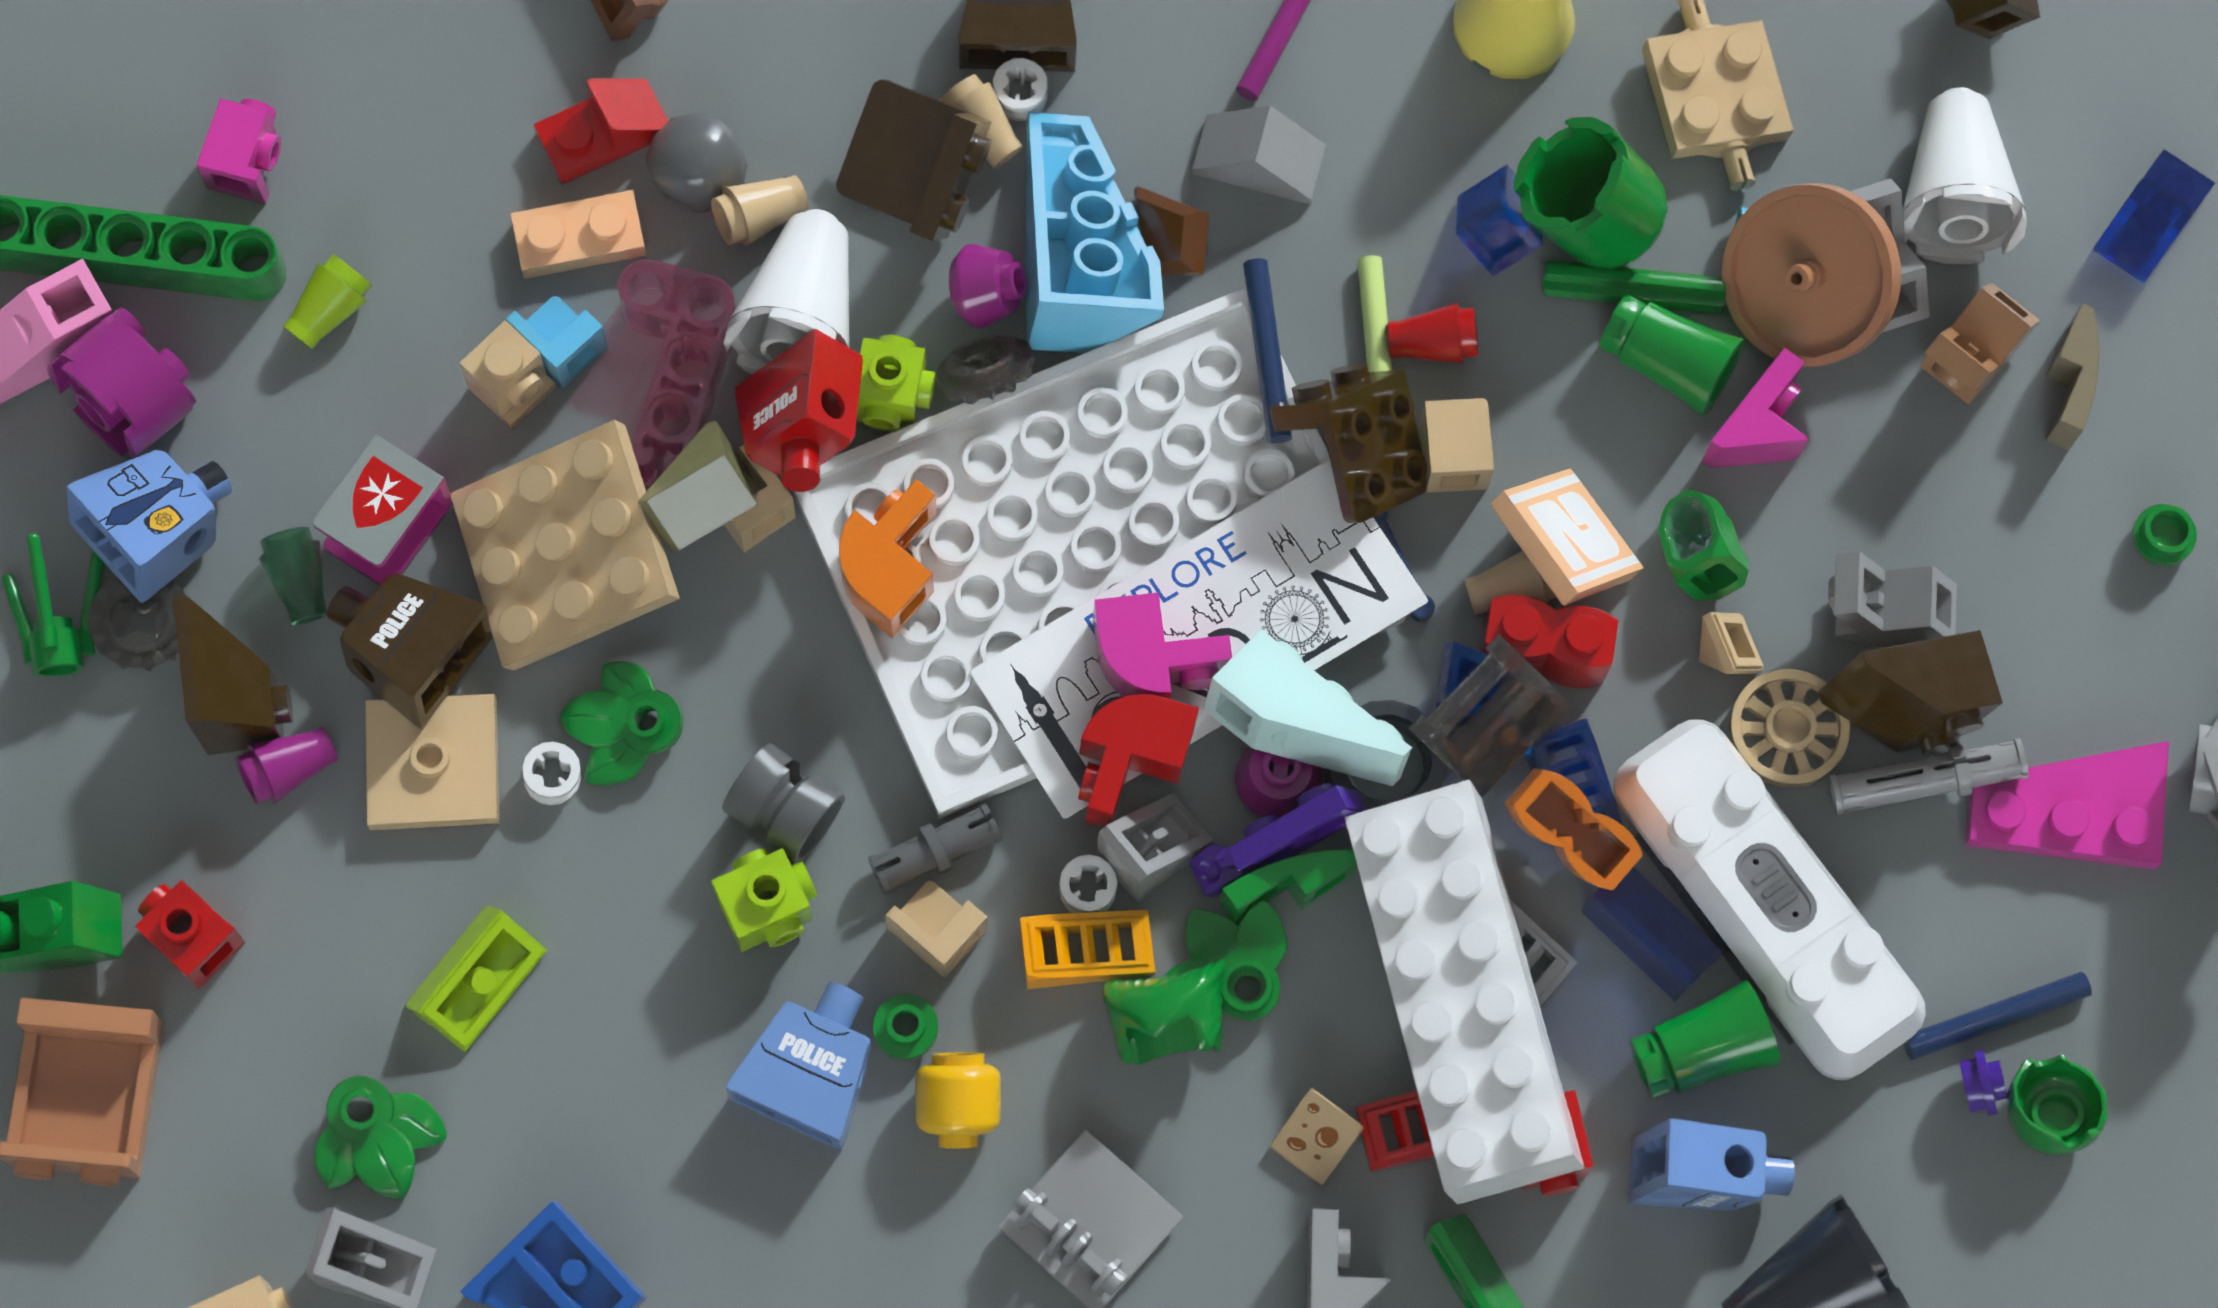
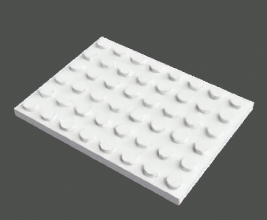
M1246 287L833 456L820 466V482L817 487L805 492L792 491L939 819L1037 778L972 677L971 669L1329 459V453L1317 429L1291 430L1292 439L1290 441L1279 444L1267 442ZM1281 355L1286 396L1289 399L1293 397L1291 388L1296 386ZM917 479L936 494L937 515L905 551L933 573L934 593L900 631L891 638L860 613L847 596L842 582L839 543L844 525L854 510L875 525L877 521L874 519V515L886 497L896 489L904 493ZM1406 616L1389 625L1388 627L1384 628L1383 630L1379 631L1378 633L1405 622Z

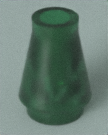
M309 527L291 528L263 538L260 541L263 554L258 560L287 610L291 625L307 624L326 617L327 607L324 594L320 540H313Z

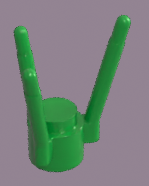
M31 533L27 536V544L38 620L33 622L34 631L14 575L7 573L2 577L7 599L22 641L24 664L31 665L32 674L39 677H60L75 674L84 669L83 656L96 654L94 626L104 562L93 550L80 628H73V619L71 617L53 616L40 538L38 534Z

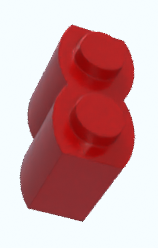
M1522 595L1500 596L1491 600L1485 616L1477 663L1484 669L1500 676L1526 678L1541 674L1551 682L1565 687H1596L1603 684L1613 664L1619 620L1605 611L1589 606H1566L1555 610L1547 603L1532 597Z

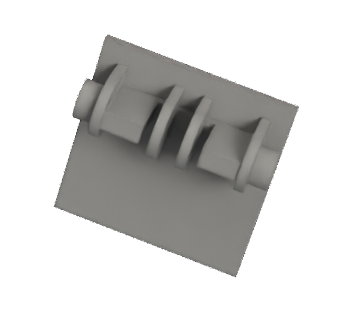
M1085 1129L1032 1189L1027 1188L1011 1207L1013 1210L1001 1222L998 1228L1087 1308H1104L1180 1223L1184 1216Z

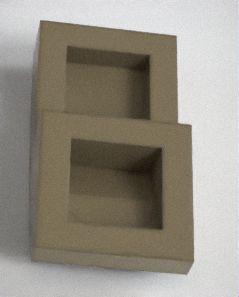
M2083 303L2067 325L2045 377L2068 387L2046 441L2068 451L2083 432L2096 391L2099 371V336L2094 308Z

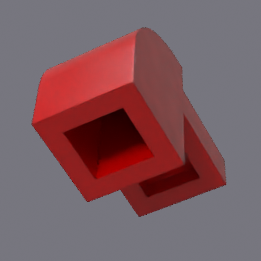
M1135 694L1110 702L1092 717L1081 737L1079 755L1101 761V764L1097 765L1088 762L1080 787L1078 800L1089 803L1086 823L1104 828L1113 822L1128 770L1176 784L1179 783L1196 726L1199 707L1157 695Z

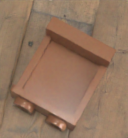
M20 998L16 1024L24 1030V1038L7 1142H0V1159L7 1165L14 1166L13 1175L35 1180H52L54 1170L80 1172V1182L99 1186H119L121 1176L140 1178L163 1034V1021L153 1010Z

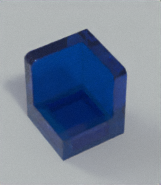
M1508 164L1470 187L1457 198L1456 235L1492 277L1543 245V234L1531 226L1522 216L1520 196L1513 190L1515 173Z

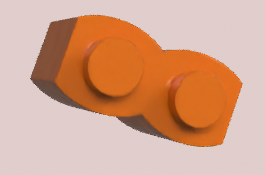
M1533 769L1505 802L1510 817L1523 832L1540 842L1553 845L1563 865L1576 877L1591 885L1614 890L1643 856L1637 841L1624 826L1608 816L1593 813L1591 805L1583 792L1570 780L1555 772Z

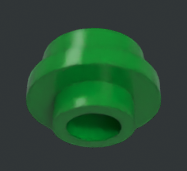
M899 994L887 999L878 1008L873 1020V1033L878 1046L887 1055L900 1060H911L924 1055L934 1045L938 1035V1019L932 1006L923 998L912 994ZM902 1015H909L916 1019L918 1028L912 1035L901 1036L893 1029L894 1021Z

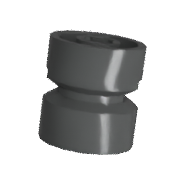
M769 743L758 751L739 774L724 800L722 810L751 832L763 827L767 830V844L776 850L783 848L787 858L796 864L801 862L826 834L843 806L845 795L817 775L807 778L801 777V763L773 743Z

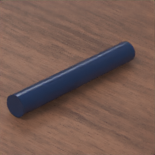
M1255 258L1245 261L1243 269L1267 442L1279 444L1290 441L1292 439V431L1274 432L1269 407L1287 400L1268 261L1263 258Z
M2078 972L1920 1029L1912 1038L1903 1043L1905 1051L1911 1060L1923 1057L2092 995L2091 985L2084 972Z

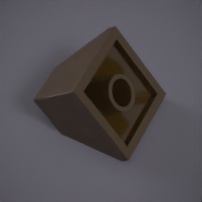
M187 595L173 596L185 718L206 753L214 755L248 750V744L284 737L283 724L293 722L292 700L288 685H279L270 667L190 597Z

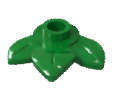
M626 661L605 663L601 672L600 683L602 690L587 691L575 696L559 715L560 724L570 736L582 744L592 747L584 773L585 782L591 785L610 786L635 778L644 767L649 755L659 754L670 749L677 743L682 733L683 713L679 704L668 694L655 690L653 681L646 670L632 662ZM656 711L658 716L656 724L651 729L643 731L641 723L644 717L649 712Z
M1260 901L1248 911L1238 926L1233 920L1218 913L1193 909L1189 914L1186 927L1187 950L1191 960L1172 967L1165 975L1182 974L1190 969L1194 970L1199 967H1205L1210 962L1217 963L1219 960H1223L1225 963V971L1221 979L1223 983L1221 990L1223 1002L1221 1008L1230 1017L1245 1022L1256 1021L1266 1017L1273 1011L1279 1001L1281 987L1276 969L1287 950L1286 933L1276 911L1266 901ZM1245 979H1253L1260 984L1259 995L1250 1001L1242 1000L1236 995L1238 984Z
M368 1076L349 1077L337 1084L328 1097L326 1113L329 1125L316 1142L314 1151L315 1165L322 1181L329 1190L341 1187L357 1174L363 1183L375 1193L387 1198L401 1200L408 1194L414 1177L415 1156L413 1149L430 1147L445 1141L447 1138L445 1126L434 1108L419 1095L414 1093L390 1094L386 1087L374 1078ZM366 1097L372 1102L373 1112L366 1121L356 1122L348 1116L347 1106L353 1098Z

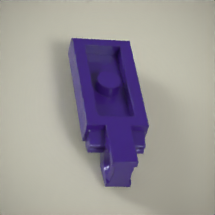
M1331 783L1316 786L1299 796L1296 800L1299 807L1280 818L1277 815H1269L1248 825L1242 831L1245 838L1230 847L1210 844L1188 862L1204 896L1214 898L1222 893L1224 887L1239 878L1269 864L1294 857L1347 827L1346 816L1367 810L1358 791L1337 785L1333 787Z

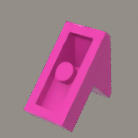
M1784 348L1711 440L1702 462L1711 468L1790 461L1799 458L1808 442V438L1783 420L1782 417L1803 389L1795 381L1805 362Z

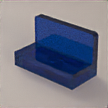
M1634 867L1614 890L1599 887L1591 895L1582 911L1600 931L1675 1002L1723 953Z

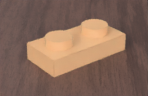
M633 190L511 213L524 279L646 256Z

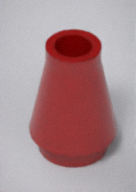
M1455 303L1400 321H1389L1387 324L1391 359L1410 358L1464 365V358L1479 357L1475 307L1460 309L1459 303Z

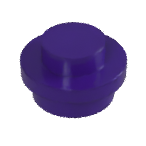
M1984 1050L1975 1051V1058L1959 1061L1970 1113L1987 1110L1988 1116L1996 1115L1998 1112L1995 1101L2008 1098L2000 1060L1986 1062Z

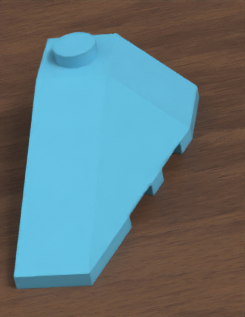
M1028 112L1026 130L1025 223L1027 349L1087 353L1161 319L1164 312L1160 260L1153 246H1146L1136 226L1139 217L1132 203H1125L1113 179L1115 174L1113 164L1089 117Z

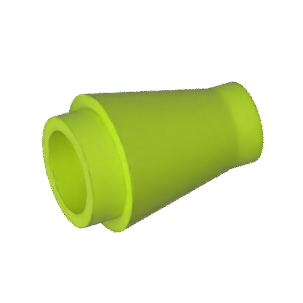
M332 254L324 265L319 262L317 263L291 316L283 327L313 350L323 337L368 302L364 295L372 287V284L347 263Z

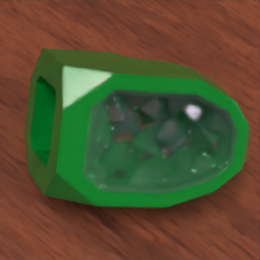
M1688 489L1670 499L1662 511L1658 531L1667 564L1676 584L1696 601L1720 600L1745 586L1749 571L1748 559L1740 546L1732 520L1726 515L1716 498Z

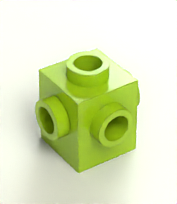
M883 335L879 337V340L863 337L860 355L863 356L856 422L864 423L871 428L883 431H895L916 423L919 409H930L936 380V372L926 370V348L916 347V344L910 339L897 335Z
M766 848L747 853L732 863L733 871L711 880L715 897L741 953L766 941L769 947L786 944L802 935L805 931L803 924L813 920L808 901L818 897L814 884L803 862L801 861L791 866L783 848L771 854L768 853ZM765 896H775L770 900H761Z

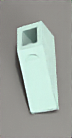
M1262 629L1212 677L1203 710L1252 749L1393 786L1401 778L1412 749L1411 746L1404 742L1401 734L1395 727L1386 721L1376 720L1353 701L1351 695L1344 687L1334 681L1325 680L1303 662L1299 653L1292 646L1285 642H1277Z

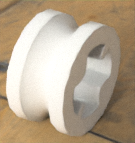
M1025 58L1012 59L1004 62L996 70L993 78V90L1008 119L1027 121L1028 112L1040 113L1044 109L1047 102V77L1043 69L1034 61ZM1020 79V85L1023 86L1025 80L1032 83L1031 98L1020 100V94H1017L1015 99L1008 96L1009 82Z
M554 741L541 743L532 748L525 757L522 766L524 785L530 797L537 802L546 805L562 804L571 799L577 792L581 781L580 763L575 752L568 746ZM545 760H559L561 770L570 772L569 778L565 781L559 777L558 787H545L543 776L534 774L538 766L543 770L546 768Z
M1093 855L1078 856L1068 862L1061 872L1059 881L1060 899L1065 908L1071 913L1108 911L1115 901L1118 883L1114 869L1107 861ZM1082 872L1096 873L1095 882L1098 883L1104 880L1107 889L1096 891L1094 901H1081V891L1078 890L1073 894L1070 890V884L1080 882Z

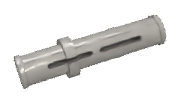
M2016 738L2013 741L1964 750L1960 744L1948 747V754L1893 763L1887 766L1841 775L1833 774L1829 775V784L1836 815L1841 816L1848 812L1902 803L1954 791L1957 792L1959 797L1972 795V788L2020 778L2021 780L2028 779L2029 771L2023 743L2020 738Z

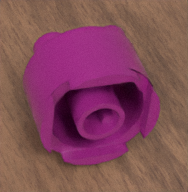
M119 307L111 315L104 316L47 365V371L60 394L69 387L73 390L74 398L78 403L73 411L104 444L120 456L129 452L131 460L141 456L193 410L196 400L190 390L183 384L190 378V373L181 360L167 348L158 353L144 339L146 333L137 319L126 309Z

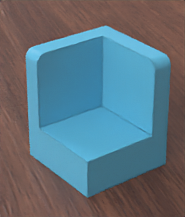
M557 296L551 297L527 320H524L516 311L512 312L505 319L541 353L546 374L561 389L565 388L608 348L603 326L586 310L578 316Z

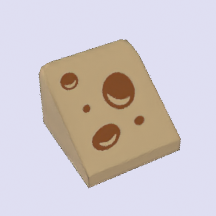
M1310 1088L1269 1148L1320 1186H1323L1361 1135L1364 1127L1319 1092Z

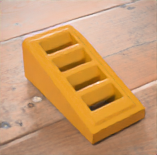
M1148 909L1019 917L1027 990L1153 976L1156 974ZM1131 928L1135 960L1122 961L1118 929ZM1093 932H1106L1109 962L1096 961ZM1080 933L1083 963L1071 964L1068 935ZM1054 936L1058 964L1045 965L1042 938Z

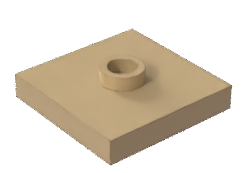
M494 694L447 696L422 728L410 722L384 699L365 700L367 826L370 830L500 824L497 700Z

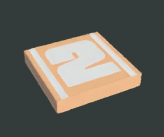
M1571 468L1504 490L1490 503L1499 519L1564 606L1630 581L1644 568Z

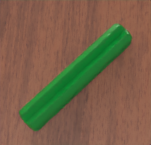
M1553 260L1545 263L1542 273L1543 294L1550 297L1619 303L1624 296L1627 297L1629 295L1646 305L1653 302L1663 308L1714 313L1722 311L1726 298V283L1722 281L1721 277L1625 267L1599 269L1584 263Z

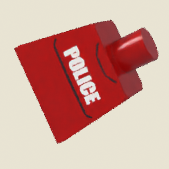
M815 328L736 386L735 397L745 454L749 459L780 476L782 484L789 490L805 492L817 487L820 482V466L849 446L855 437L863 356Z

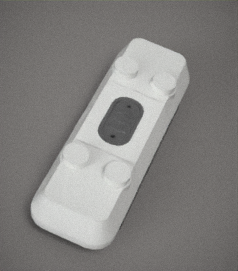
M1688 720L1627 759L1618 769L1613 782L1614 796L1620 808L1638 830L1635 839L1741 981L1746 979L1751 984L1765 1013L1788 1044L1791 1045L1793 1042H1796L1812 1065L1821 1074L1834 1080H1849L1858 1076L1912 1038L1922 1027L1926 1013L1925 1002L1919 990L1885 947L1880 935L1869 926L1767 791L1759 775L1751 770L1726 735L1715 724L1705 720Z

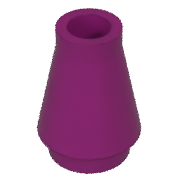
M322 726L310 732L248 744V752L235 757L243 783L256 804L268 799L276 803L320 770L338 761L333 743Z

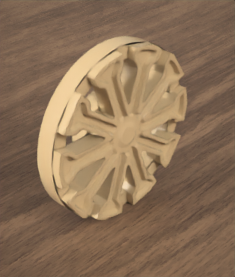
M1778 669L1764 673L1751 681L1742 690L1733 705L1728 725L1730 741L1751 770L1759 775L1764 783L1781 788L1809 786L1827 776L1845 754L1850 738V721L1823 705L1820 697L1818 701L1809 707L1804 704L1807 691L1813 689L1818 693L1827 684L1826 681L1814 674L1797 669ZM1781 682H1790L1794 688L1791 700H1785L1780 686ZM1760 689L1766 691L1772 708L1756 698L1755 692ZM1748 710L1764 722L1744 721L1741 718L1742 711ZM1825 711L1834 712L1836 721L1834 723L1817 722L1816 718ZM1744 736L1766 737L1751 748L1746 747L1743 740ZM1814 737L1833 738L1836 741L1835 748L1829 749ZM1775 748L1770 768L1758 762L1759 758ZM1805 751L1821 761L1822 766L1817 769L1811 768ZM1788 753L1791 756L1797 775L1785 774L1783 771Z

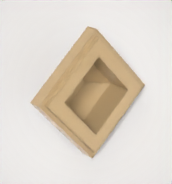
M1710 612L1702 617L1699 662L1725 674H1758L1764 671V665L1743 615L1740 613Z

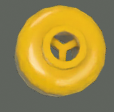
M944 1052L932 1054V1064L921 1067L915 1076V1121L917 1127L928 1134L938 1135V1147L941 1148L978 1147V1135L990 1133L1000 1125V1072L996 1067L984 1063L983 1053Z

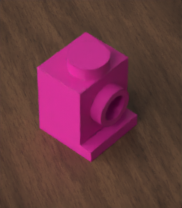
M220 98L196 164L207 189L266 204L270 193L263 174L264 171H273L281 149V137L277 135L273 125L277 114L274 108L254 99L246 98L237 103Z

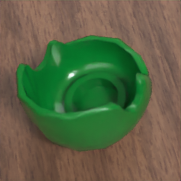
M2064 1055L2036 1062L2032 1058L2027 1059L2020 1066L2007 1091L2008 1121L2022 1142L2032 1149L2043 1153L2065 1155L2088 1147L2097 1140L2108 1118L2106 1092L2090 1070L2069 1061Z

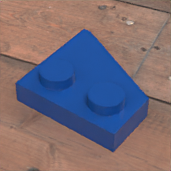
M556 1201L549 1203L460 1291L467 1299L495 1308H637L647 1299L645 1294L563 1206Z

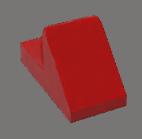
M592 78L586 81L589 94L588 100L533 124L535 133L561 185L650 145L651 139L668 120L647 79Z

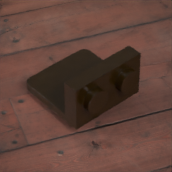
M878 80L872 85L836 181V188L844 197L912 224L910 232L930 241L947 238L950 231L957 232L965 217L969 198L965 197L964 194L972 173L978 174L981 171L988 156L991 139L986 138L992 121L891 80Z
M1357 363L1336 368L1330 372L1331 381L1315 380L1296 385L1291 388L1292 398L1269 407L1274 432L1323 428L1342 516L1347 523H1362L1426 492L1427 464L1422 454L1414 416V404L1409 393L1405 370L1369 372L1367 363Z

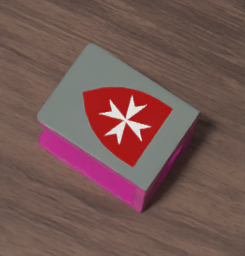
M375 434L313 519V525L318 531L328 536L323 545L329 554L381 586L388 576L397 573L403 575L449 512L453 502L443 476Z

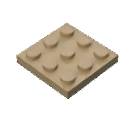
M612 420L450 493L482 602L486 606L490 628L503 668L515 671L680 599L660 534L638 503L640 498L646 493L626 426L623 423Z

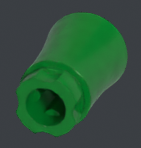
M1628 295L1622 298L1614 310L1602 334L1599 347L1619 357L1620 364L1644 375L1705 417L1726 386L1742 353L1745 339L1700 325L1676 315L1653 302L1646 305L1642 301Z
M1746 979L1716 998L1680 1016L1652 1026V1032L1629 1040L1636 1068L1652 1099L1661 1097L1674 1089L1679 1094L1731 1075L1781 1064L1778 1045L1768 1017L1755 990Z

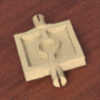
M1677 0L1686 30L1677 34L1647 38L1641 48L1671 158L1677 159L1696 155L1723 158L1730 190L1738 191L1740 187L1741 190L1750 188L1756 183V180L1753 177L1747 152L1758 145L1787 141L1794 131L1763 21L1728 26L1710 24L1704 0Z

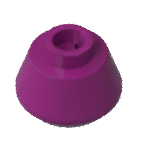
M975 243L965 245L953 258L949 270V290L953 306L959 317L973 327L983 329L991 326L1016 311L1021 299L1026 296L1027 276L1024 267L1020 262H1015L1012 255L1006 251Z
M1250 746L1241 754L1235 769V786L1240 799L1250 811L1260 817L1277 815L1280 818L1299 807L1296 801L1299 796L1316 786L1322 785L1321 767L1252 749ZM1273 763L1274 768L1273 772L1271 773L1269 770V764ZM1288 767L1293 770L1289 776H1287Z

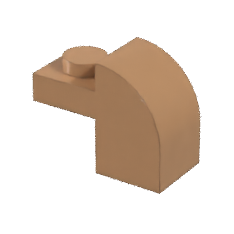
M1991 282L1981 288L1952 326L1937 336L1925 351L1927 357L1920 364V367L1969 405L2008 362L2040 320Z

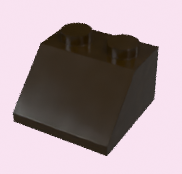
M1981 630L1862 651L1818 691L1823 705L1849 720L1891 749L1901 752L1921 748L1923 756L1947 752L1950 746L1960 745L1958 738L1984 726L1982 719L2003 703Z

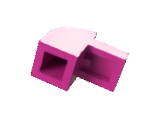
M1159 592L1094 599L1093 625L1098 661L1106 680L1122 697L1135 694H1151L1170 699L1172 683H1181V687L1186 690L1209 688L1212 677L1232 658L1229 635L1165 642Z

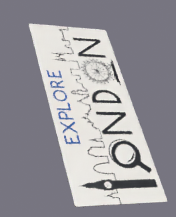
M1329 458L971 669L970 673L1063 819H1067L1089 804L1088 802L1078 800L1088 762L1097 765L1101 764V761L1079 755L1083 732L1089 721L1100 709L1110 702L1122 698L1106 680L1098 661L1093 625L1094 599L1159 592L1165 642L1229 635L1233 657L1262 629L1277 642H1285L1292 646L1299 653L1303 662L1313 670L1323 666L1425 605L1428 599L1374 518H1370L1362 523H1347L1343 519ZM1172 683L1170 699L1199 707L1196 726L1190 744L1222 726L1220 722L1203 710L1209 688L1186 690L1181 687V683ZM1128 770L1125 783L1142 773Z

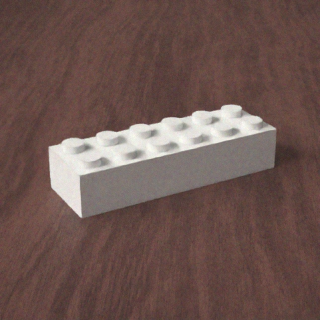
M1470 779L1346 816L1345 821L1444 1192L1458 1205L1584 1169L1483 800Z

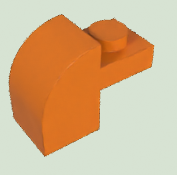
M917 479L904 493L896 489L886 497L874 515V519L877 521L875 525L854 510L844 525L839 543L842 582L847 596L860 613L891 638L900 631L934 593L933 573L905 551L937 515L936 494Z

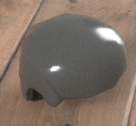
M704 113L671 118L651 139L646 156L648 172L659 191L666 198H673L684 203L694 212L712 210V198L723 195L724 187L744 184L748 168L742 148L732 130L722 121Z

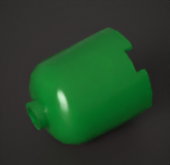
M1572 117L1565 121L1568 128L1556 132L1547 141L1542 137H1537L1519 161L1513 182V190L1520 196L1522 216L1531 226L1571 257L1593 268L1614 269L1636 261L1652 248L1662 233L1667 215L1666 190L1652 168L1611 125L1595 117Z

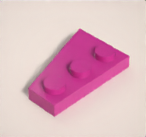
M2169 741L2028 767V779L2021 780L2020 778L1972 788V795H1968L1965 846L2156 870L2162 864Z

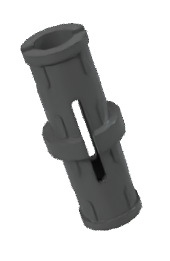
M983 803L978 808L935 828L931 823L918 828L920 835L880 854L869 856V864L876 880H880L879 886L883 893L887 895L892 890L934 870L939 875L952 870V862L994 842L1002 841V836L995 819H990L991 811L988 806Z

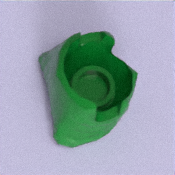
M1224 961L1210 962L1205 967H1199L1194 970L1190 969L1182 974L1164 975L1156 979H1138L1136 981L1107 980L1103 987L1102 995L1104 1003L1108 1008L1109 1021L1113 1027V1034L1121 1060L1130 1065L1133 1062L1134 1064L1142 1065L1153 1059L1173 1053L1196 1049L1207 1052L1210 1049L1216 1052L1221 1050L1223 1040V1011L1221 1009L1223 983L1221 979L1225 971Z

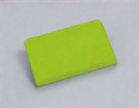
M489 905L485 906L409 998L405 1007L460 1050L466 1052L548 950L502 910Z

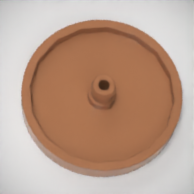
M1806 183L1773 191L1756 201L1744 212L1735 224L1724 250L1722 281L1726 283L1725 300L1734 322L1743 335L1756 348L1774 359L1786 348L1805 362L1804 367L1822 366L1858 354L1873 343L1883 332L1898 302L1901 288V264L1896 242L1890 229L1869 203L1841 187L1822 183Z

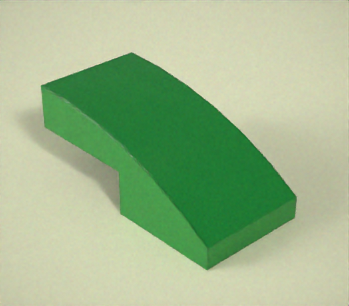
M1352 849L1326 850L1306 853L1269 864L1222 889L1220 905L1229 918L1237 923L1258 902H1268L1287 889L1302 910L1355 874L1357 862Z

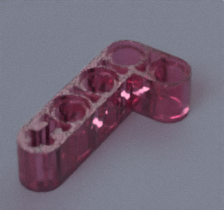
M642 259L632 262L622 271L618 279V294L625 320L633 329L647 335L665 339L632 444L644 485H653L659 470L657 458L664 461V472L710 420L732 348L731 345L726 350L723 342L727 323L736 310V304L731 287L719 277L656 260ZM647 288L657 289L663 293L662 298L651 305H640L633 301L634 296L638 292ZM705 304H716L724 309L719 317L710 321H702L693 316L695 310ZM689 360L699 361L707 366L703 373L694 378H683L675 373L679 365ZM672 417L682 418L689 423L685 431L675 436H666L657 430L665 419Z

